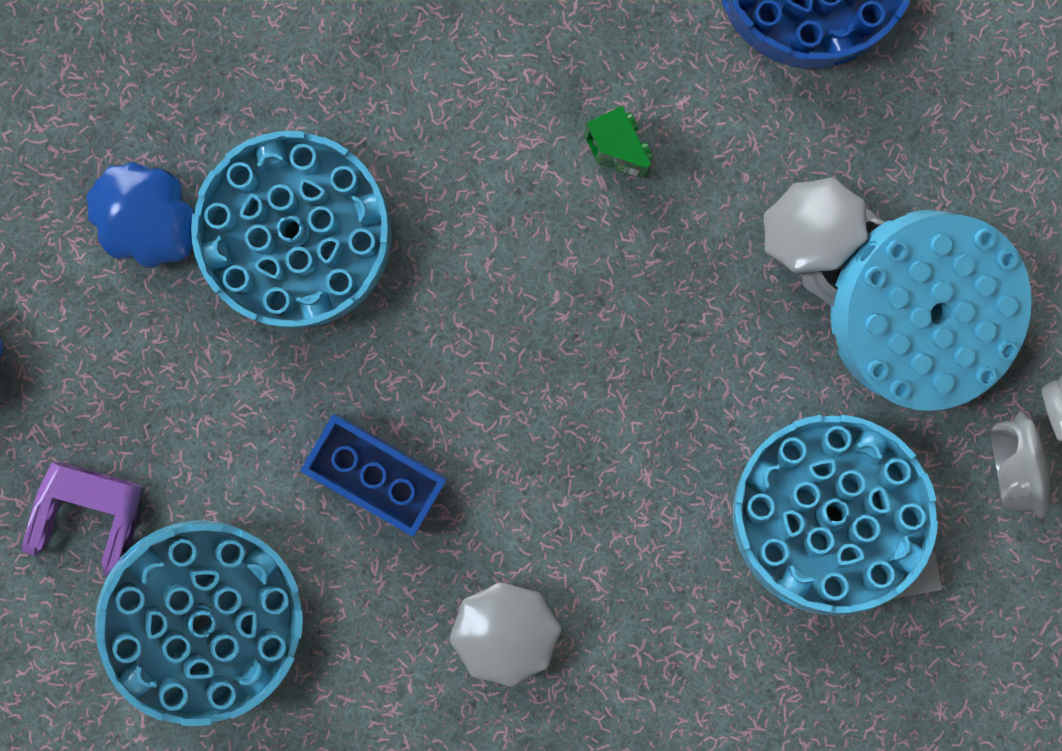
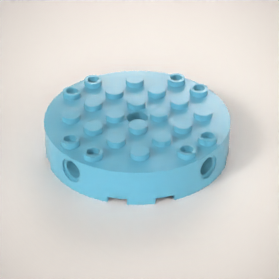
M279 131L263 134L249 139L229 151L225 155L226 157L205 178L198 192L199 198L195 207V213L192 214L191 234L194 254L198 266L212 290L240 314L252 320L281 328L302 329L324 325L343 317L355 309L372 292L382 276L390 253L392 234L391 219L386 200L379 185L365 165L340 144L326 137L306 134L301 131ZM292 223H298L300 226L298 234L293 239L286 238V228Z
M919 210L909 212L907 215L893 221L888 220L868 234L866 242L846 260L835 285L838 287L834 306H831L832 334H835L839 348L838 354L851 375L869 390L897 405L915 410L934 411L953 408L978 397L1005 374L1015 360L1025 340L1031 316L1032 300L1029 276L1024 262L1014 245L1000 231L976 218L947 211Z
M817 415L795 421L793 424L773 433L759 446L748 461L740 477L733 502V528L739 551L747 567L762 586L774 596L795 608L829 616L851 615L873 609L891 600L910 586L922 572L932 553L937 535L938 521H936V496L928 473L925 474L920 463L915 458V453L901 439L871 421L848 415ZM832 506L838 509L841 513V521H831L826 513L827 507Z
M205 520L187 521L161 528L149 534L133 545L118 560L105 580L100 592L95 616V634L100 657L108 677L119 693L130 704L146 715L160 721L178 723L182 726H204L228 718L233 719L248 712L260 704L278 687L295 659L294 654L302 634L303 611L301 610L299 590L294 577L285 562L270 546L254 535L230 524ZM196 616H209V622L206 627L200 630L193 629L192 625Z

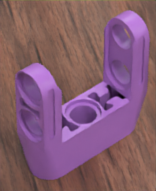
M52 462L36 494L23 539V553L38 556L42 552L44 545L49 542L60 501H66L115 515L101 562L103 575L108 576L118 560L130 549L139 517L143 486L69 464Z

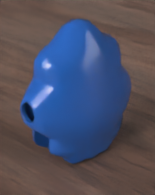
M135 162L122 166H109L87 193L88 220L97 227L98 240L102 248L115 259L134 258L137 263L145 268H155L163 263L181 261L190 254L193 247L191 234L192 214L195 212L189 204L182 200L180 180L167 170L161 168L148 169L146 166Z

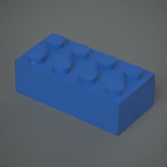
M339 414L331 416L300 470L305 475L412 537L418 532L448 480V477Z

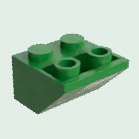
M620 106L586 123L584 137L597 164L637 178L646 176L651 166L650 160L653 159L647 143L645 141L640 143L635 133L638 130V125L631 112L626 114L623 106Z

